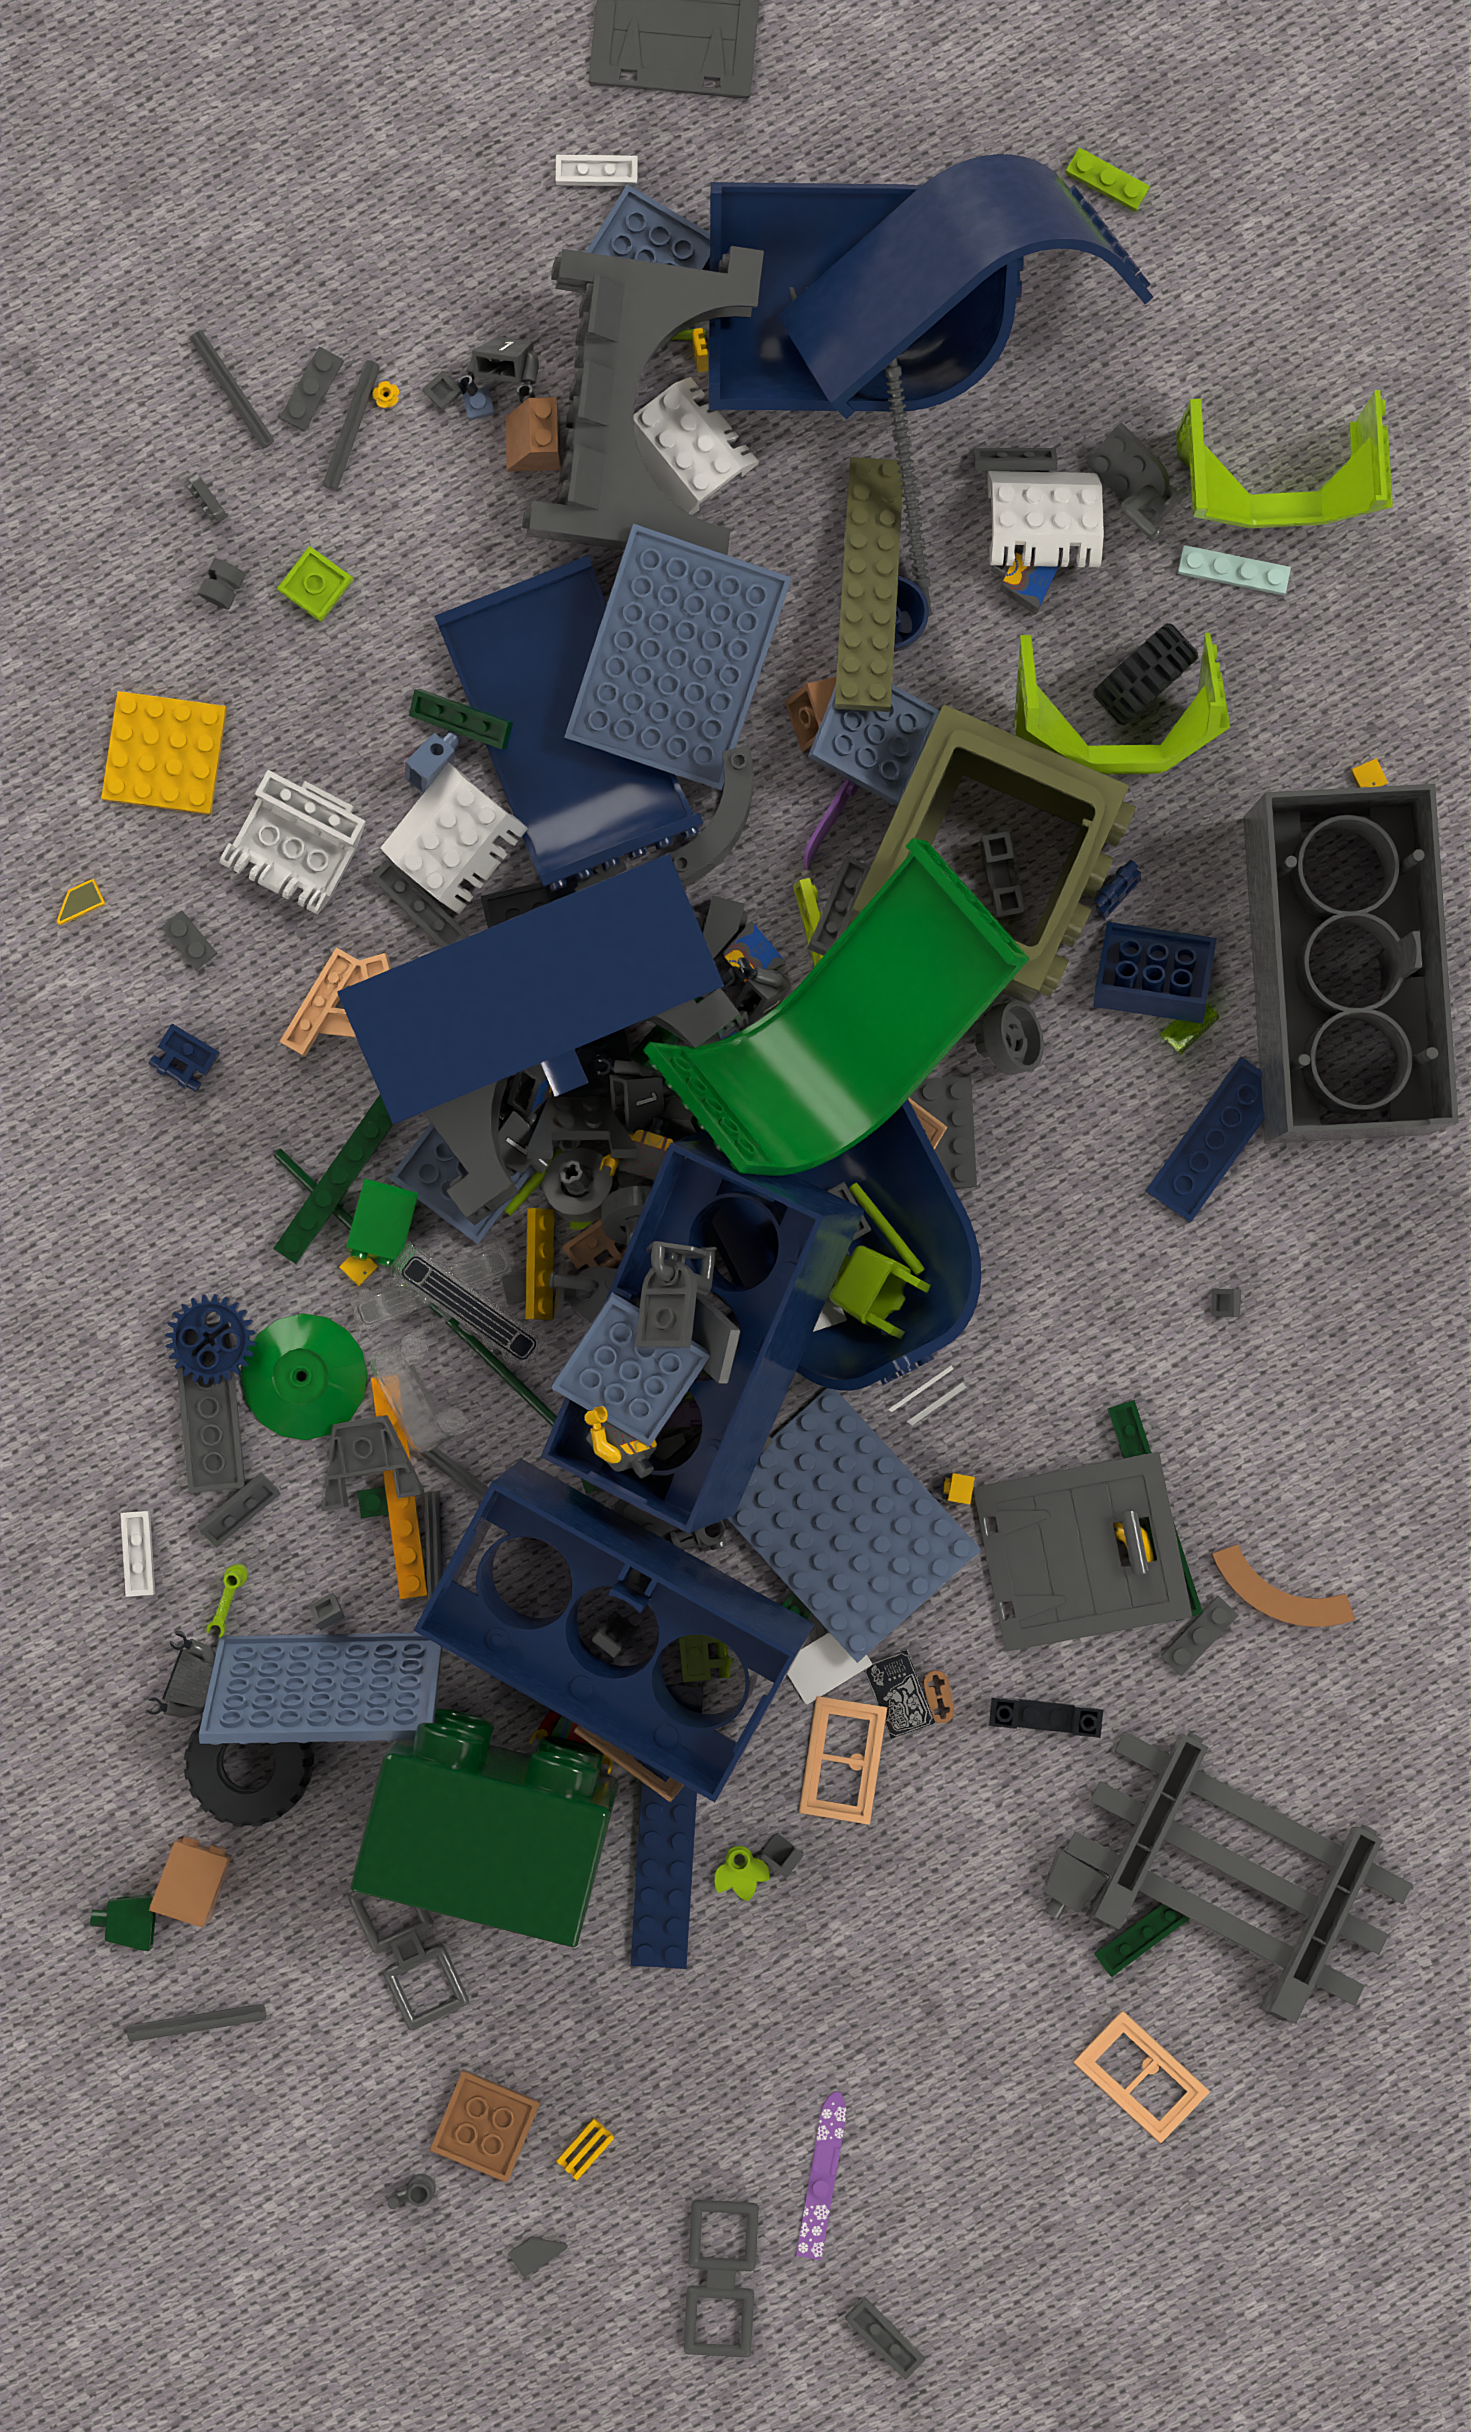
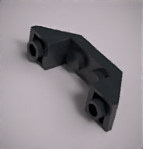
M991 1697L989 1726L1017 1729V1727L1101 1738L1103 1709L1019 1698Z

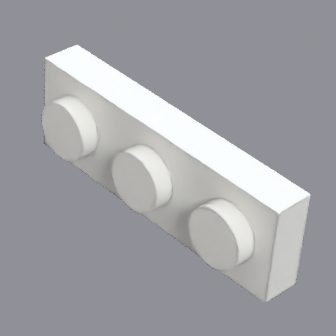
M556 155V185L626 186L628 184L630 186H637L638 156Z
M150 1511L120 1513L126 1597L154 1595L155 1580Z

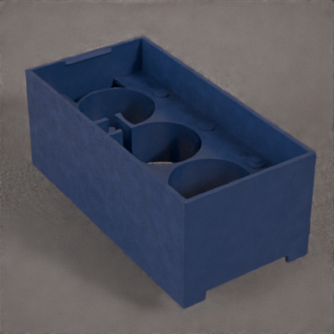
M668 853L337 991V994L394 1125L539 1063L543 1067L555 1097L587 1084L588 1080L577 1057L575 1048L724 987V984L671 856Z
M714 1139L670 1143L605 1300L606 1302L613 1292L640 1309L643 1282L647 1273L652 1268L651 1254L646 1252L647 1247L655 1241L692 1246L699 1249L708 1247V1232L713 1217L725 1203L735 1197L754 1202L771 1218L778 1235V1256L771 1273L762 1283L754 1288L738 1286L724 1278L714 1265L710 1291L720 1295L733 1309L740 1327V1345L733 1361L727 1384L718 1383L711 1376L699 1373L688 1389L695 1398L702 1416V1435L696 1451L684 1464L668 1463L652 1454L648 1460L654 1469L644 1478H639L633 1468L617 1472L604 1459L594 1453L593 1446L586 1439L590 1434V1429L593 1428L592 1425L585 1421V1414L589 1410L565 1397L541 1454V1458L687 1533L694 1532L735 1515L865 1209L792 1174L772 1176L738 1173L731 1167L730 1159L726 1154L716 1148L713 1143ZM724 1179L746 1189L745 1191L718 1195ZM685 1259V1265L693 1273L700 1275L702 1259ZM675 1473L673 1480L663 1476Z
M521 1459L492 1481L413 1631L715 1803L815 1624ZM494 1524L505 1530L506 1533L491 1545L481 1558L476 1574V1594L461 1585L462 1579L489 1528ZM517 1537L537 1538L549 1543L562 1554L570 1568L573 1582L572 1596L566 1610L551 1617L534 1618L518 1613L505 1603L499 1595L493 1579L494 1558L503 1542ZM611 1585L613 1588L608 1595L628 1602L639 1613L649 1604L655 1614L659 1629L658 1645L654 1655L646 1661L630 1666L610 1664L596 1657L584 1644L577 1626L579 1603L586 1592L597 1587ZM698 1634L711 1636L729 1646L739 1658L744 1669L745 1692L742 1701L733 1708L716 1714L697 1713L678 1703L668 1691L662 1676V1657L669 1643L683 1636ZM759 1674L773 1682L774 1685L768 1695L763 1694L739 1740L736 1742L716 1729L730 1723L741 1712L755 1688Z

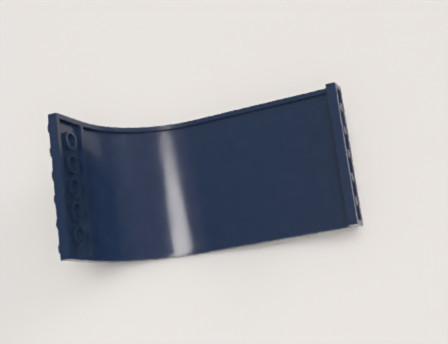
M993 154L960 162L929 179L777 316L830 404L847 420L855 412L848 401L853 395L981 282L1001 267L1020 257L1051 249H1073L1087 252L1101 258L1115 269L1144 304H1147L1154 297L1147 289L1151 283L1075 185L1069 188L1053 170L1036 160L1011 154Z
M589 555L435 615L436 622L470 707L513 722L507 749H499L488 744L485 745L514 817L528 828L522 837L544 890L550 888L551 892L566 887V881L576 877L577 881H582L592 877L594 874L593 870L603 867L604 871L620 865L619 860L629 856L630 861L646 855V849L653 846L657 850L672 845V839L678 836H682L683 840L699 834V828L703 825L700 813L694 814L675 774L565 738V733L607 606Z

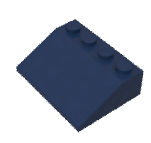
M1107 922L1093 1007L1203 1024L1217 938Z

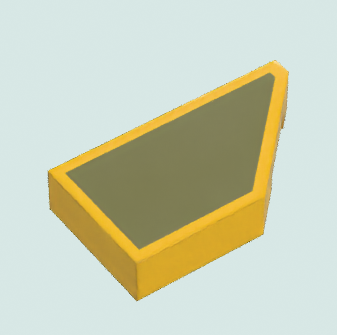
M91 879L68 890L57 919L58 925L66 924L106 905L95 879Z

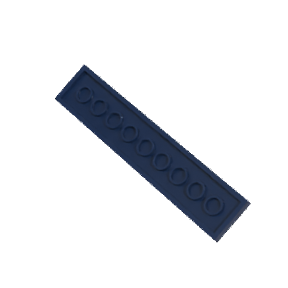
M665 1684L672 1697L678 1703L691 1711L702 1713L703 1687ZM643 1762V1766L664 1782H667L670 1778ZM642 1782L630 1966L687 1969L697 1792L685 1785L674 1799L669 1802Z

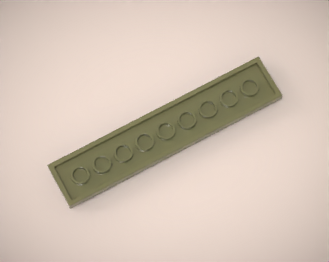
M850 457L835 709L890 712L902 514L901 494L903 493V489H900L903 482L899 481L902 474L898 473L901 466L897 465V462L900 460Z

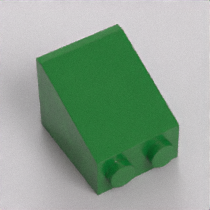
M364 1178L346 1245V1252L351 1253L350 1257L361 1261H366L367 1258L378 1260L377 1264L386 1268H393L394 1265L400 1266L419 1193Z

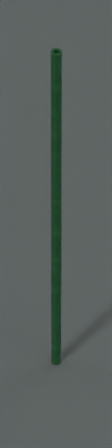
M282 1149L278 1150L273 1157L312 1193L317 1183ZM338 1205L332 1214L351 1230L353 1218ZM401 1264L400 1266L394 1265L393 1268H389L404 1284L410 1283L402 1276V1269L404 1267ZM405 1269V1270H404V1275H405L408 1279H410L411 1281H414V1280H412L411 1278H409V1277L405 1274V1271H406V1269ZM422 1292V1295L418 1297L425 1296L428 1300L423 1302L430 1301L426 1305L553 1427L557 1415L443 1305L436 1300L433 1301V1298H429L426 1293Z

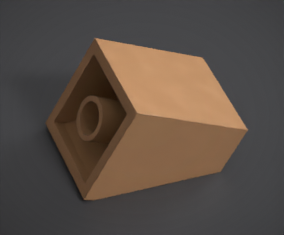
M557 397L528 398L505 417L507 472L561 470L560 414Z
M837 677L807 683L785 701L802 753L811 750L835 688Z
M184 1836L183 1839H177L173 1844L149 1911L203 1928L212 1919L232 1855L226 1854L227 1849L221 1846L211 1844L210 1848L199 1845L200 1840Z

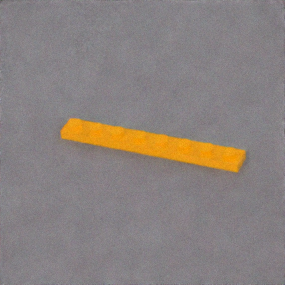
M400 1375L371 1378L376 1417L388 1415L411 1462ZM393 1470L383 1471L399 1597L404 1599L428 1595L416 1497L397 1498Z

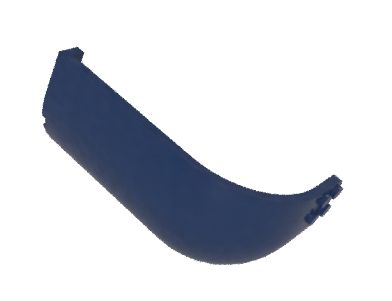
M711 182L710 271L718 272L719 262L722 260L723 254L728 253L731 246L762 250L764 254L757 308L752 307L751 318L725 317L709 320V410L837 411L830 404L777 315L793 302L789 293L791 292L789 287H794L797 297L802 294L806 287L812 285L922 185ZM1024 256L1006 264L991 274L896 357L897 365L901 367L902 372L899 379L903 381L900 384V387L904 389L901 395L905 396V399L902 400V403L906 404L903 411L926 409L954 399L978 383L993 367L1010 337L1014 323L1016 298H1021L1022 295L1020 271H1023ZM884 369L848 400L854 411L893 412V410L889 409L892 402L888 401L891 395L887 393L890 387L886 385L888 378L884 376Z
M907 1099L880 1127L849 1150L814 1168L792 1174L825 1191L845 1182L849 1189V1187L857 1182L924 1266L925 1270L918 1276H916L912 1269L911 1274L931 1285L926 1293L906 1282L904 1286V1296L906 1299L900 1310L893 1311L886 1317L885 1321L905 1332L901 1339L881 1328L876 1330L860 1322L844 1310L846 1321L812 1333L796 1372L806 1379L829 1389L852 1391L865 1388L878 1381L885 1385L898 1378L896 1372L901 1377L916 1369L915 1362L920 1367L934 1360L932 1354L952 1343L967 1327L978 1303L981 1287V1260L974 1229L960 1198ZM701 1130L677 1142L710 1140L713 1138L708 1132ZM724 1179L718 1195L745 1191L746 1189ZM735 1197L731 1199L713 1217L709 1227V1234L734 1283L741 1287L754 1288L769 1276L776 1263L779 1248L777 1231L769 1215L760 1206L744 1198ZM854 1198V1200H855V1202L857 1203V1205L862 1208V1206H861V1205L858 1203V1201ZM864 1211L863 1216L871 1231L851 1242L848 1248L849 1256L852 1255L856 1247L865 1246L910 1268L866 1211Z

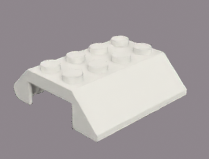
M689 377L671 385L635 413L633 417L637 445L649 474L669 499L687 513L693 515L699 511L700 503L739 473L741 476H744L759 461L752 452L748 453L749 448L746 445L732 449L730 445L735 443L739 436L735 431L731 432L733 428L718 410H709V403L700 407L696 404L703 399L705 394L701 389L697 390L699 386L692 377Z
M988 471V498H991L992 541L989 548L990 565H1003L1004 547H1006V566H1013L1015 545H1023V566H1030L1032 547H1034L1033 566L1057 567L1059 548H1061L1060 565L1061 567H1067L1070 546H1078L1076 557L1078 567L1085 566L1088 548V567L1100 568L1104 530L1102 484L1097 473Z
M448 762L385 841L381 849L395 865L436 899L460 914L467 904L456 895L458 894L469 902L473 898L467 889L459 886L462 881L466 879L473 886L481 888L484 883L473 873L487 881L501 863L490 852H494L502 859L507 856L505 850L499 845L497 846L494 841L500 835L506 842L515 846L518 840L507 831L510 830L521 838L528 828L516 817L503 810L474 786L469 778Z
M267 770L255 793L258 799L233 845L228 843L219 863L229 869L234 866L233 870L240 873L251 862L254 864V867L249 873L250 880L256 881L259 878L258 884L277 894H280L284 889L282 896L286 899H289L296 889L300 888L304 891L298 898V905L304 907L308 903L307 910L319 914L332 897L355 854L366 821Z

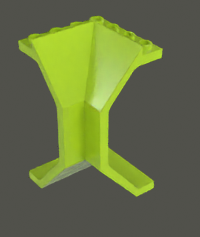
M1380 390L1373 392L1357 420L1349 422L1350 459L1320 490L1270 494H1249L1204 444L1201 399H1190L1176 429L1177 458L1190 467L1193 517L1244 528L1326 525L1392 508L1388 425L1382 424V416H1385L1386 402L1385 399H1381Z
M1205 633L1197 696L1161 745L1088 746L1037 686L1032 636L1020 635L1014 713L1015 736L1102 774H1161L1231 728L1222 672H1220V663L1215 662L1217 660V645L1212 644L1211 634Z

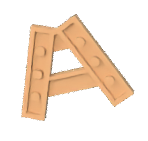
M336 947L280 1042L306 1057L319 1033L356 1038L345 1010L335 1008L340 1000L337 991L390 970L391 966L388 955L383 953L358 960Z

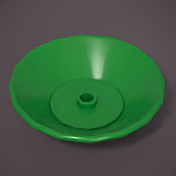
M301 1313L280 1318L257 1334L254 1339L257 1345L250 1346L248 1349L255 1355L245 1357L249 1366H243L241 1383L246 1404L262 1425L282 1437L310 1440L331 1435L333 1424L349 1422L364 1400L368 1372L363 1351L347 1329L328 1317ZM300 1371H304L307 1375L306 1380L303 1382L297 1379V1374Z

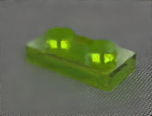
M1206 1003L1203 1024L1175 1019L1160 1034V1037L1181 1056L1220 1018L1219 1014Z

